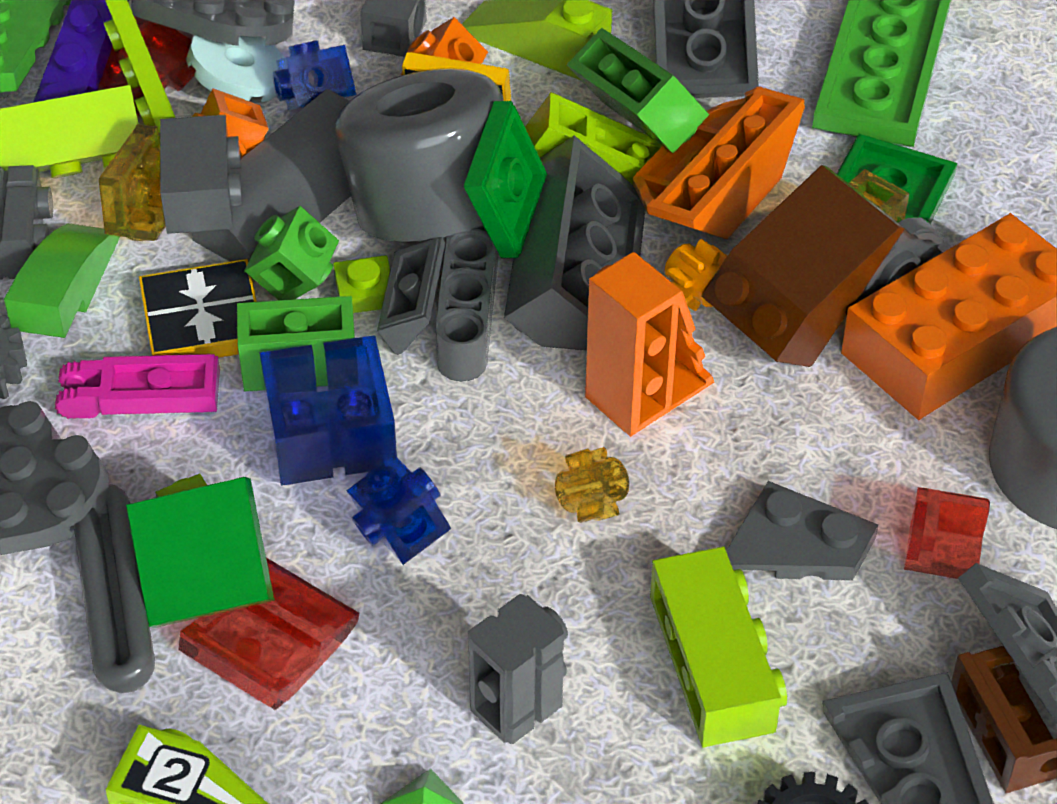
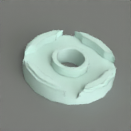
M194 35L186 58L188 67L191 65L196 70L194 77L202 86L210 91L213 88L250 101L251 97L262 96L261 102L272 100L281 93L288 72V66L282 53L274 45L265 46V39L261 36H239L238 46Z

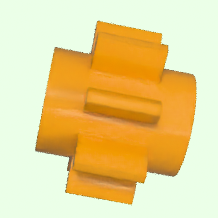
M700 239L696 247L686 243L676 248L665 264L664 273L673 284L683 291L687 306L690 309L696 311L701 304L705 307H712L701 296L725 261L727 255L714 245H710L703 239Z

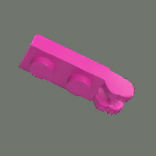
M215 354L118 356L103 357V360L67 362L66 365L63 364L59 371L58 382L61 383V387H64V390L59 391V394L56 395L55 409L57 414L59 413L61 417H67V419L94 418L99 413L101 415L217 412L220 377L219 359Z

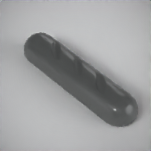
M109 484L110 491L103 509L97 513L94 507H92L84 519L73 526L93 671L97 680L108 690L128 693L142 688L149 681L155 668V654L126 507L127 504L131 503L125 491L116 485Z

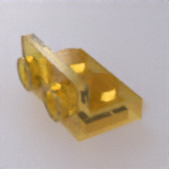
M137 124L99 177L105 234L127 237L133 241H155L166 227L160 194V141L158 126Z

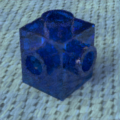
M318 40L289 46L290 56L276 61L278 70L273 71V84L278 100L280 102L286 100L288 110L304 108L326 89L344 98L357 95L345 45L320 50ZM309 72L314 77V85L309 81Z
M395 455L380 466L369 471L364 478L346 490L359 510L358 513L351 517L358 530L372 547L382 541L402 565L452 529L435 502L441 494L430 477L421 467L411 472Z

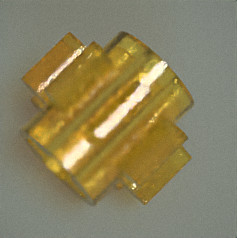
M604 447L591 451L587 448L566 454L565 461L568 469L560 471L555 480V493L560 505L570 513L577 512L579 523L590 520L600 521L618 516L620 513L616 502L623 500L629 491V476L622 462L615 457H607V450Z

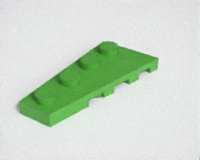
M0 0V92L18 90L36 61L35 50L46 46L50 39L49 28L51 25L60 24L64 17L63 6L70 5L71 0Z

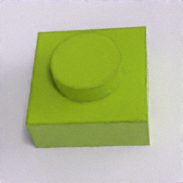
M387 255L333 262L338 297L352 296L353 313L382 309L390 275Z

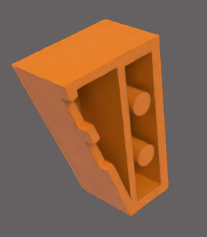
M635 252L612 265L602 267L594 276L589 278L585 397L630 437L714 383L712 374L704 369L702 360L705 358L703 348L693 339L692 332L696 328L683 291Z

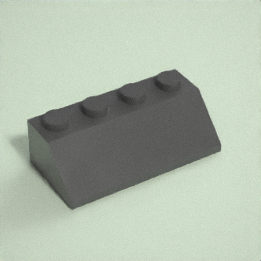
M574 135L540 158L547 172V177L521 254H519L518 258H513L504 318L518 331L523 332L541 347L587 351L589 278L594 276L602 267L612 265L632 252L640 256L645 208L633 184Z

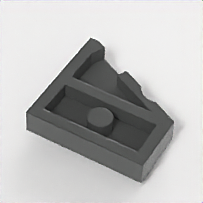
M768 481L726 552L733 570L775 571L776 579H801L806 576H817L823 580H853L876 539L878 524Z

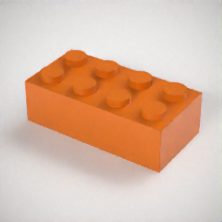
M1009 213L850 306L847 311L841 354L917 420H920L1010 364L1017 352L1033 337L1057 327V248L1012 213Z

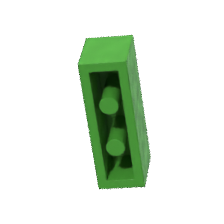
M602 27L567 64L605 105L672 153L683 143L691 139L696 133L698 126L709 116L708 112L673 74Z

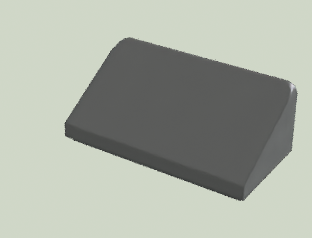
M442 237L394 252L377 332L396 355L402 354L430 322L446 243Z

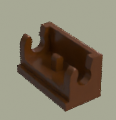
M999 646L975 654H971L970 651L959 654L951 683L963 717L1004 792L1010 793L1057 778V738L1054 739L1021 683L1019 679L1020 672L1016 665L1009 664L1014 662L1004 646Z

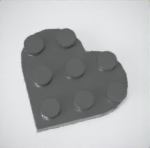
M132 0V12L135 17L230 45L239 46V36H266V46L284 42L292 36L295 1Z
M27 401L19 405L1 407L0 555L44 548L70 539L74 536L70 530L71 526L84 519L92 507H94L97 513L103 509L110 491L108 471L85 437L74 435L61 439L38 403Z

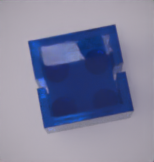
M375 335L323 343L328 391L317 392L312 345L259 352L265 401L281 486L334 478L333 468L344 467L345 476L398 467L395 420Z

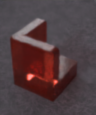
M918 487L910 523L904 570L958 579L975 563L980 564L982 540L989 515L990 500L982 497Z

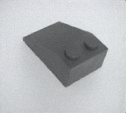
M653 0L656 64L673 74L694 98L743 97L745 92L759 86L754 0Z

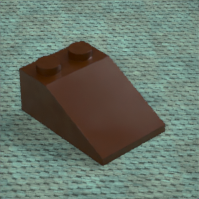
M821 165L730 251L701 297L776 362L811 367L846 317L848 308L854 305L905 228L830 168Z

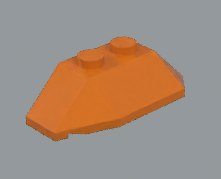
M758 86L745 92V98L724 102L707 110L709 116L698 126L696 133L691 139L683 143L674 153L662 146L633 176V186L647 214L728 239L781 180L805 108L804 99Z

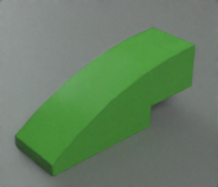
M67 223L48 235L28 257L4 298L11 328L18 327L21 332L65 338L77 311H87L120 239V232L118 230Z

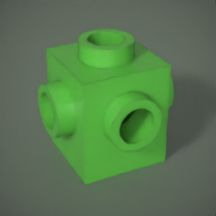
M298 206L281 218L277 215L271 216L261 225L254 237L258 244L246 266L245 272L278 301L297 299L318 287L329 276L333 268L330 260L339 240L305 209Z

